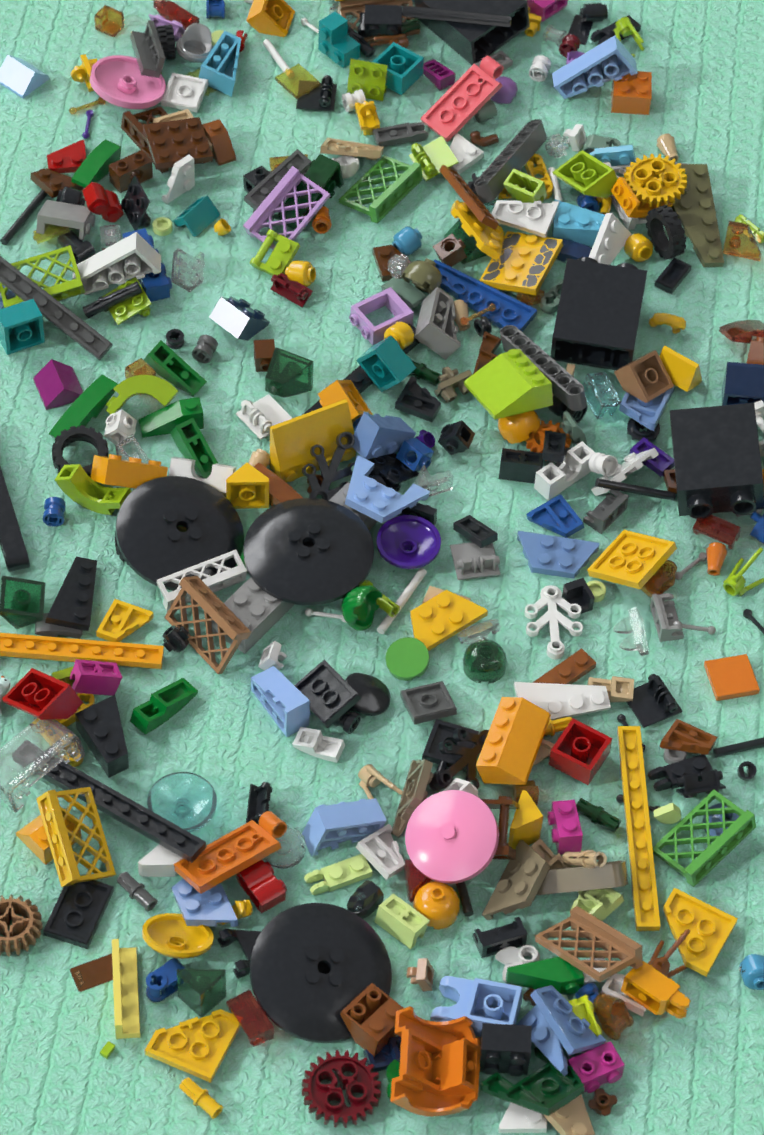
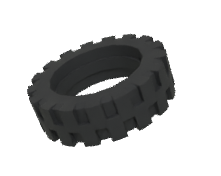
M668 205L649 211L646 216V228H648V237H650V241L655 247L654 250L659 253L661 258L664 257L665 260L683 254L685 252L684 249H686L685 230L682 228V222L678 219L677 213L673 212V209L668 207ZM664 227H665V229H666V231H667L668 238H667V236H666V234H665Z
M80 425V427L72 426L69 430H63L60 436L57 435L55 443L52 445L53 465L55 469H58V473L64 465H70L63 458V450L67 445L75 441L88 442L97 449L98 456L108 457L107 441L103 439V435L100 432H95L94 428H86L83 425ZM93 463L82 467L89 477H91Z

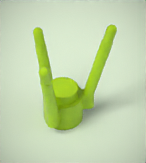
M623 17L615 23L617 28L613 29L616 37L621 42L620 35H623V37L632 35L639 48L643 51L644 47L642 44L644 41L631 24L629 18Z
M759 548L737 573L744 561L743 558H740L729 577L723 582V587L731 596H736L737 594L743 596L747 591L764 582V578L745 587L746 580L742 576L757 559L763 548Z

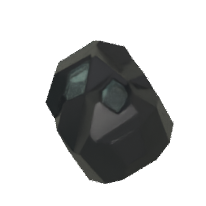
M366 880L350 897L347 903V910L355 913L362 919L369 917L383 902L384 894L375 883Z

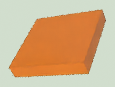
M747 654L704 662V668L716 701L759 694L760 689Z

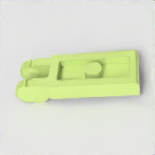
M359 854L320 870L316 869L305 875L304 879L306 883L324 880L310 888L312 895H317L367 879L372 876L373 871L366 858Z

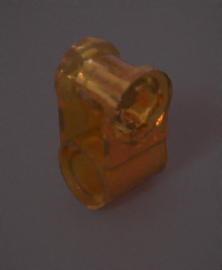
M666 560L640 590L650 598H652V594H663L675 584L676 564Z
M600 993L596 996L593 1007L602 1025V1029L608 1037L617 1041L626 1027L634 1024L633 1018L622 999L605 993Z

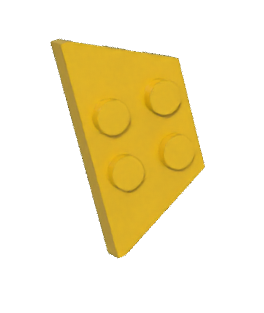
M448 590L441 592L410 611L413 636L423 642L428 651L488 615L486 608Z

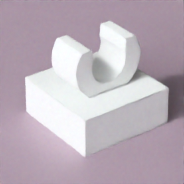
M576 124L572 130L567 129L563 136L569 137L565 143L571 145L572 151L577 152L581 150L587 138L584 127L580 124Z
M273 641L264 648L258 667L263 670L271 666L278 670L283 668L284 665L278 661V659L283 661L287 657L285 653L280 652L282 645Z

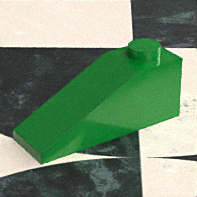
M162 340L143 360L159 376L192 397L207 382Z
M200 397L178 400L138 419L142 438L170 434L175 426L191 418H194L199 429H204Z
M191 418L175 426L170 434L182 455L187 459L195 460L194 469L201 478H208L211 475L213 464H218L194 418Z
M561 957L507 967L506 982L508 984L532 989L552 985L560 994H574L583 987L585 979L583 971Z

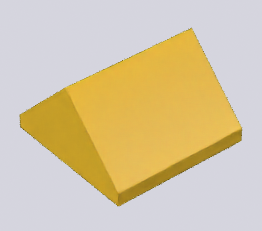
M664 345L659 357L672 383L686 392L698 386L702 382L699 364Z
M247 462L226 479V498L235 509L269 508V478Z
M522 790L518 802L520 807L516 809L510 827L508 844L514 850L520 840L530 845L540 839L543 815L525 790Z

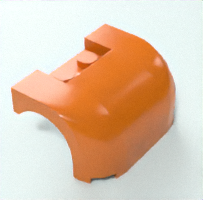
M411 1006L396 1011L395 1034L401 1037L399 1077L392 1079L391 1102L422 1116H446L468 1110L472 1103L477 1100L479 1092L480 1038L475 1037L474 1030L471 1027L473 1021L466 1016L446 1022L428 1021L418 1017Z

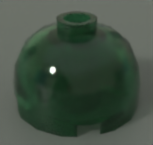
M481 639L473 642L466 649L463 657V670L472 681L476 683L489 681L488 684L500 680L505 674L507 658L505 651L497 642Z

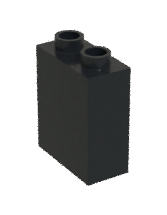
M414 0L415 7L512 17L510 27L418 18L471 65L491 55L530 27L528 2L526 0Z
M581 257L577 260L567 258L550 357L555 361L610 370H618L632 362L647 271L639 270L636 266L629 263L614 266L598 263L590 257Z
M754 403L670 410L679 516L689 515L695 519H703L709 517L712 513L733 512L737 515H747L757 509H764V483Z

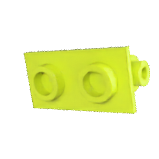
M584 995L578 999L568 1001L572 1005V1012L580 1020L585 1018L591 1024L588 1028L597 1037L600 1034L602 1035L601 1027L596 1022L593 1014V1004L588 999V996Z

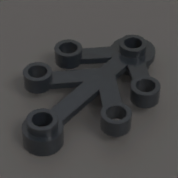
M342 432L337 436L336 444L338 446L329 467L324 456L323 446L317 444L311 447L310 454L316 458L323 480L321 485H319L315 475L316 468L313 464H305L302 467V473L308 478L312 489L309 498H316L319 494L323 500L329 501L347 483L342 482L339 487L328 490L331 482L353 473L351 467L355 465V462L337 471L345 450L354 445L355 439L351 433ZM342 437H345L347 440L345 445L341 443ZM316 447L320 449L319 455H316L314 452ZM308 466L312 469L311 474L306 472Z
M464 727L454 730V739L457 742L468 741L475 743L472 748L454 745L451 740L440 742L439 751L442 754L450 753L462 757L447 770H439L433 773L432 784L435 788H446L452 782V777L466 765L465 781H471L477 789L479 788V781L475 778L477 755L481 753L489 730L480 731L478 734L470 733Z

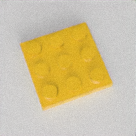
M623 530L587 571L591 577L641 589L673 554L677 547L675 542Z

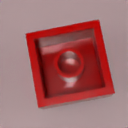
M572 718L551 749L549 765L589 785L610 753L612 738Z

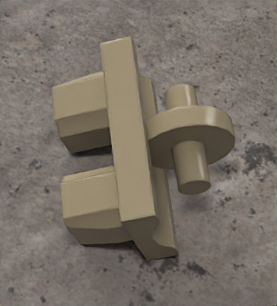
M444 367L442 375L438 377L441 383L438 384V389L434 391L437 397L441 395L448 403L458 396L454 390L457 387L463 395L470 393L464 385V381L473 375L470 369L459 374L457 369L451 370L449 367Z

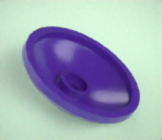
M402 515L388 520L381 526L377 534L376 544L379 554L389 564L403 569H417L428 565L437 557L441 548V537L437 528L428 520L414 515Z

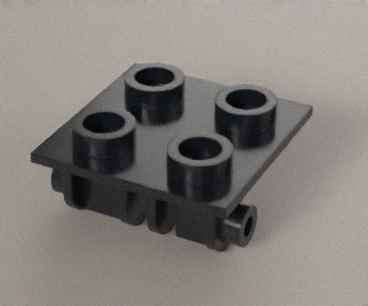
M325 75L322 78V83L299 81L296 109L334 112L337 84H333L331 76Z
M134 175L131 183L128 185L125 197L122 199L121 207L133 229L138 230L139 226L148 227L151 224V219L146 214L150 201L137 177Z
M395 453L367 459L375 463L370 474L381 476L385 480L387 487L393 488L396 492L401 488L399 483L420 475V473L414 472L397 459V454Z
M651 674L648 677V683L634 688L633 700L627 701V704L643 728L682 712V709L660 676L656 674Z

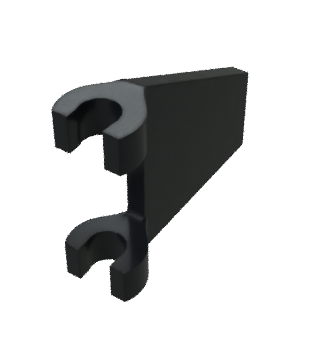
M235 929L219 931L220 938L217 941L221 948L229 946L237 940L247 960H239L234 964L236 968L233 969V972L237 979L250 973V958L254 944L261 933L260 931Z

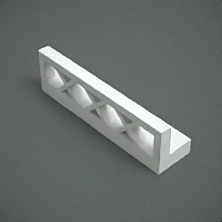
M233 550L157 580V585L164 597L163 605L166 611H168L181 590L179 584L181 580L179 578L189 574L198 576L200 579L203 578L202 581L214 593L245 581L247 570L237 550ZM233 557L238 565L234 568L223 566L225 560ZM210 566L217 568V574L213 576L204 574L205 568ZM173 582L179 585L177 590L168 593L164 584ZM188 593L185 596L186 603L191 602V596Z

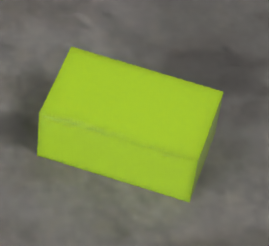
M108 1041L100 1051V1055L107 1059L116 1048L115 1045Z

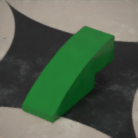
M105 139L82 162L73 175L71 182L84 188L91 182L97 183L109 174V165L120 160L122 146Z
M181 678L152 693L149 701L133 708L130 722L146 735L178 713L198 694V690L187 680Z

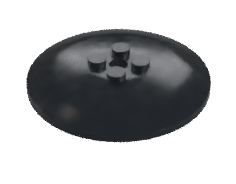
M167 476L143 483L134 489L124 500L116 520V540L123 558L140 577L158 586L157 580L233 550H237L239 556H241L243 550V526L234 506L217 489L193 478ZM183 525L187 528V531L180 532L176 526ZM233 557L225 560L223 566L234 568L237 563ZM211 566L207 567L204 570V574L216 575L218 569ZM189 574V575H186L185 577H191V576H195V575ZM173 582L164 584L167 590L172 591L177 590L179 585Z
M300 498L279 503L263 512L247 531L243 555L249 575L269 595L281 601L297 605H322L344 598L352 589L359 587L365 581L373 564L374 545L367 526L351 510L328 500ZM307 542H311V543L314 544V546H313V547H307V546H304L303 544H304V543H307Z
M306 903L281 912L261 931L254 944L250 958V981L253 993L261 1009L283 1031L309 1042L334 1043L352 1038L340 1013L371 983L389 996L392 983V969L388 952L381 938L360 916L332 904ZM320 963L326 964L329 967V973H320L317 965Z

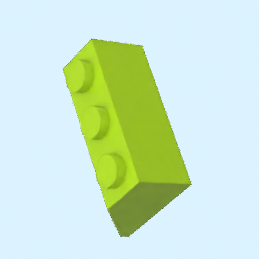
M583 150L552 172L554 176L582 194L601 198H608L613 195L611 189L618 180L614 169Z

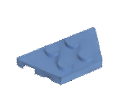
M675 385L646 403L626 392L620 403L619 411L654 431L675 389Z
M518 531L517 539L521 542L523 554L528 560L532 573L574 579L579 574L580 569L589 562V558L594 552L597 553L599 549V543L524 531Z
M184 879L172 887L173 896L187 926H217V922L230 923L231 927L239 926L238 919L221 883L202 894Z

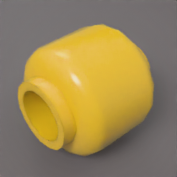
M635 233L627 238L624 251L634 261L644 262L651 257L653 244L643 234Z
M295 260L286 268L285 275L289 280L297 281L308 287L315 281L316 269L308 261Z
M396 322L386 329L384 333V339L392 336L399 343L402 350L412 344L414 340L413 330L405 322Z

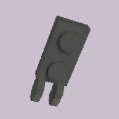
M423 122L404 123L377 128L372 131L376 145L382 147L413 141L421 142L428 138V133L424 131L425 126Z

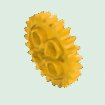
M651 153L650 158L643 155V160L636 158V163L630 162V167H626L624 179L638 200L642 201V206L649 203L650 208L653 204L660 207L661 203L668 205V201L674 204L675 198L680 200L681 194L685 193V188L687 187V175L685 174V169H681V163L675 164L676 159L669 161L668 155L665 158H661V154L658 157H654L653 153Z

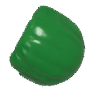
M369 585L356 587L342 600V615L348 625L357 631L366 630L372 625L374 613L380 607L377 605V598H382V593L376 587Z

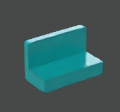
M207 195L196 199L173 220V223L176 227L186 225L191 234L196 237L220 216V212Z

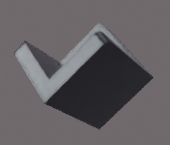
M584 578L564 584L563 599L570 604L580 605L581 614L593 610L594 595Z

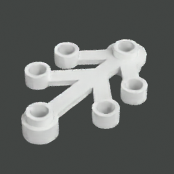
M549 585L541 590V598L535 604H528L525 607V617L534 619L542 608L546 605L548 606V611L536 622H529L527 624L526 634L530 637H535L549 623L551 642L547 645L546 653L549 658L557 660L563 657L565 646L559 638L558 623L569 630L572 636L576 637L582 634L583 625L578 621L572 622L557 611L558 605L568 612L570 618L576 619L581 615L580 605L570 604L562 598V592L558 587Z

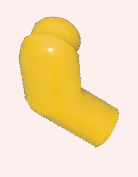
M596 197V201L602 203L600 213L604 215L610 213L611 197Z

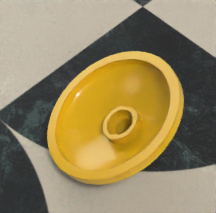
M178 913L155 915L144 923L142 929L143 939L150 948L171 958H194L207 952L213 945L214 935L209 926H187L182 914Z

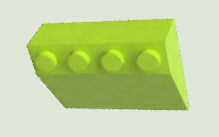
M511 349L508 352L501 353L464 381L466 388L495 420L553 405L552 383L520 349Z

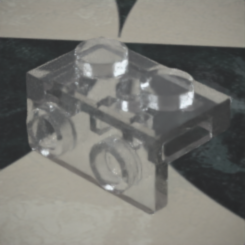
M179 248L173 252L171 282L188 292L199 287L204 279V253L200 252L193 257Z

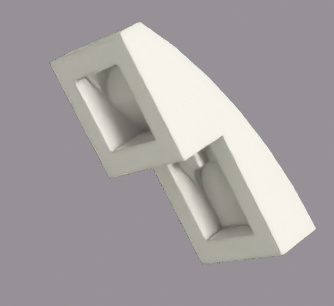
M300 727L292 744L294 748L304 753L336 763L345 747L343 739L323 736L321 730Z

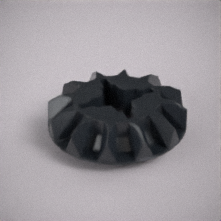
M632 418L627 424V434L631 435L632 440L638 439L640 441L643 438H646L648 441L656 440L660 433L659 423H657L654 431L647 428V432H639L640 428L644 429L646 427Z

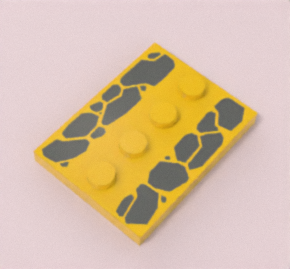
M507 231L503 239L501 256L497 261L493 258L491 259L479 281L495 289L537 295L563 247V239L544 238L533 234Z

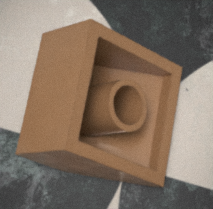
M656 350L614 371L622 389L645 403L674 387Z

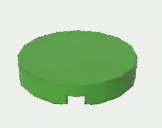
M405 637L398 639L387 649L385 660L387 668L394 677L399 680L409 681L416 677L419 678L425 673L429 666L430 657L428 649L423 642L416 638Z

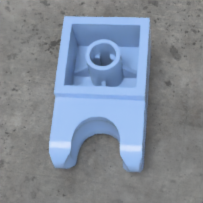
M445 976L441 979L439 985L441 994L445 998L452 999L457 1003L450 1007H436L432 1011L430 1021L446 1022L466 1016L473 1021L471 1027L474 1030L475 1036L481 1037L482 1023L517 1024L522 1004V987L478 978L469 980Z

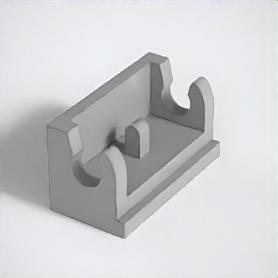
M670 593L652 594L650 609L660 642L679 640L684 637L682 626L673 625L675 621L679 620L674 606L675 603L671 600L674 597Z

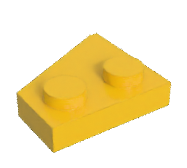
M114 599L98 627L96 635L111 642H120L151 621L154 614L152 611Z

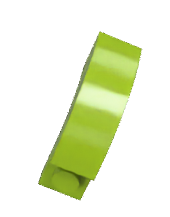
M133 376L120 382L114 388V391L119 396L117 398L113 396L107 402L106 406L108 408L106 411L109 414L118 412L128 399L139 394L152 396L165 407L179 391L166 380L156 376Z
M80 464L64 465L55 478V482L61 490L77 504L88 510L105 515H112L115 509H120L124 500L132 492L129 487L109 488L96 483L87 475Z

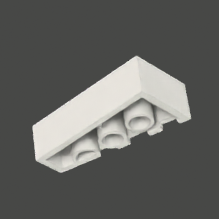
M135 232L77 264L86 292L83 294L87 295L107 289L111 284H124L126 280L131 278L141 279L145 277V274L151 272L154 274L161 273V255ZM74 272L72 280L76 279V275Z

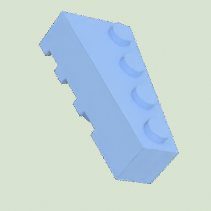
M614 35L552 73L554 88L566 99L586 92L590 87H600L607 81L613 79L617 81L622 79L624 75H634L638 72L635 58Z

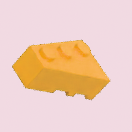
M109 454V457L94 455L90 478L95 482L106 485L136 489L147 481L167 477L168 467L161 466V461L155 460L143 463L141 462L142 459L129 457V460L121 459L122 456Z

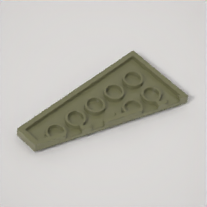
M681 164V169H685V174L687 175V187L685 188V193L681 194L680 200L675 198V203L671 208L673 212L677 213L678 219L681 220L682 226L685 229V235L687 238H690L694 246L693 249L703 267H723L724 257L707 164Z

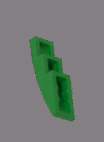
M102 374L72 403L51 429L49 435L55 439L65 429L69 430L72 426H86L92 417L96 419L114 394V388L118 383Z

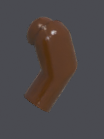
M479 131L470 133V141L478 146L487 147L499 142L497 134L481 137Z

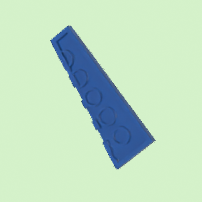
M436 259L434 260L436 263L435 267L440 270L442 275L440 288L457 300H463L470 309L482 317L486 316L499 329L507 325H514L523 332L537 315V309Z

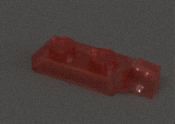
M153 0V7L157 9L161 16L169 21L176 20L180 22L185 30L191 24L199 23L198 17L170 0Z

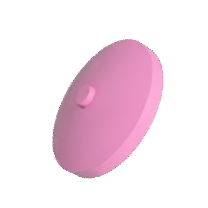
M114 55L104 57L93 65L90 74V84L101 98L113 105L127 109H146L157 105L162 100L166 89V83L162 74L160 78L141 75L137 59L130 56Z
M460 790L439 792L425 799L412 813L405 834L406 849L416 868L428 878L448 884L464 882L480 874L492 861L499 841L497 821L490 808L477 796Z

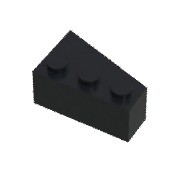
M113 695L75 713L76 729L108 778L128 769V752L116 696Z

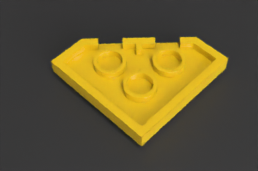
M456 200L451 208L450 213L456 219L459 217L462 223L461 227L469 237H475L476 246L479 250L497 261L501 256L505 233L502 227L499 225L494 230L478 220L465 202Z
M674 888L664 904V914L675 942L685 930H690L688 936L679 945V952L686 967L707 977L733 931L738 918Z
M219 1009L211 1012V1015L199 1019L195 1017L180 1022L179 1025L168 1029L164 1027L155 1030L145 1049V1055L211 1083L243 1023V1018Z

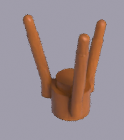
M403 33L375 37L373 40L377 42L369 43L371 46H379L384 44L391 45L394 42L404 48L409 46L408 38Z
M685 930L663 957L657 958L664 945V941L661 940L647 964L653 966L668 978L687 969L688 967L682 965L669 972L670 963L668 959L685 940L690 930Z

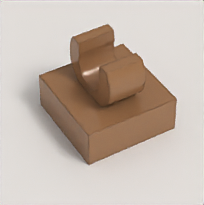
M427 958L418 959L417 967L407 968L406 977L411 978V984H419L422 991H432L434 968Z

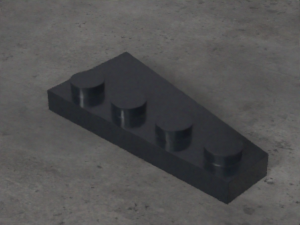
M76 556L46 617L45 623L84 631L89 630L97 568L96 560Z

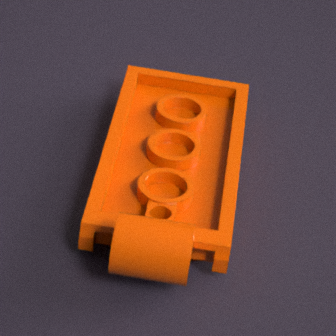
M267 811L261 815L259 825L253 820L208 844L193 863L186 859L176 862L174 864L175 871L202 894L281 849V844L276 838H280L286 833L287 825L273 812Z

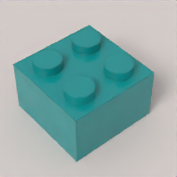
M394 42L373 61V63L388 65L385 86L400 95L423 75L424 58Z
M34 299L0 309V343L7 355L45 343L43 315Z
M392 336L371 346L356 360L381 392L400 383L416 369L411 358L404 353L399 343Z

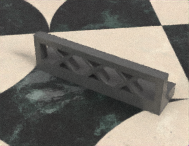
M148 20L145 32L132 31L130 39L141 75L160 78L165 55L154 21Z
M297 149L245 195L244 201L253 208L254 213L292 166L303 175L309 170L312 161Z

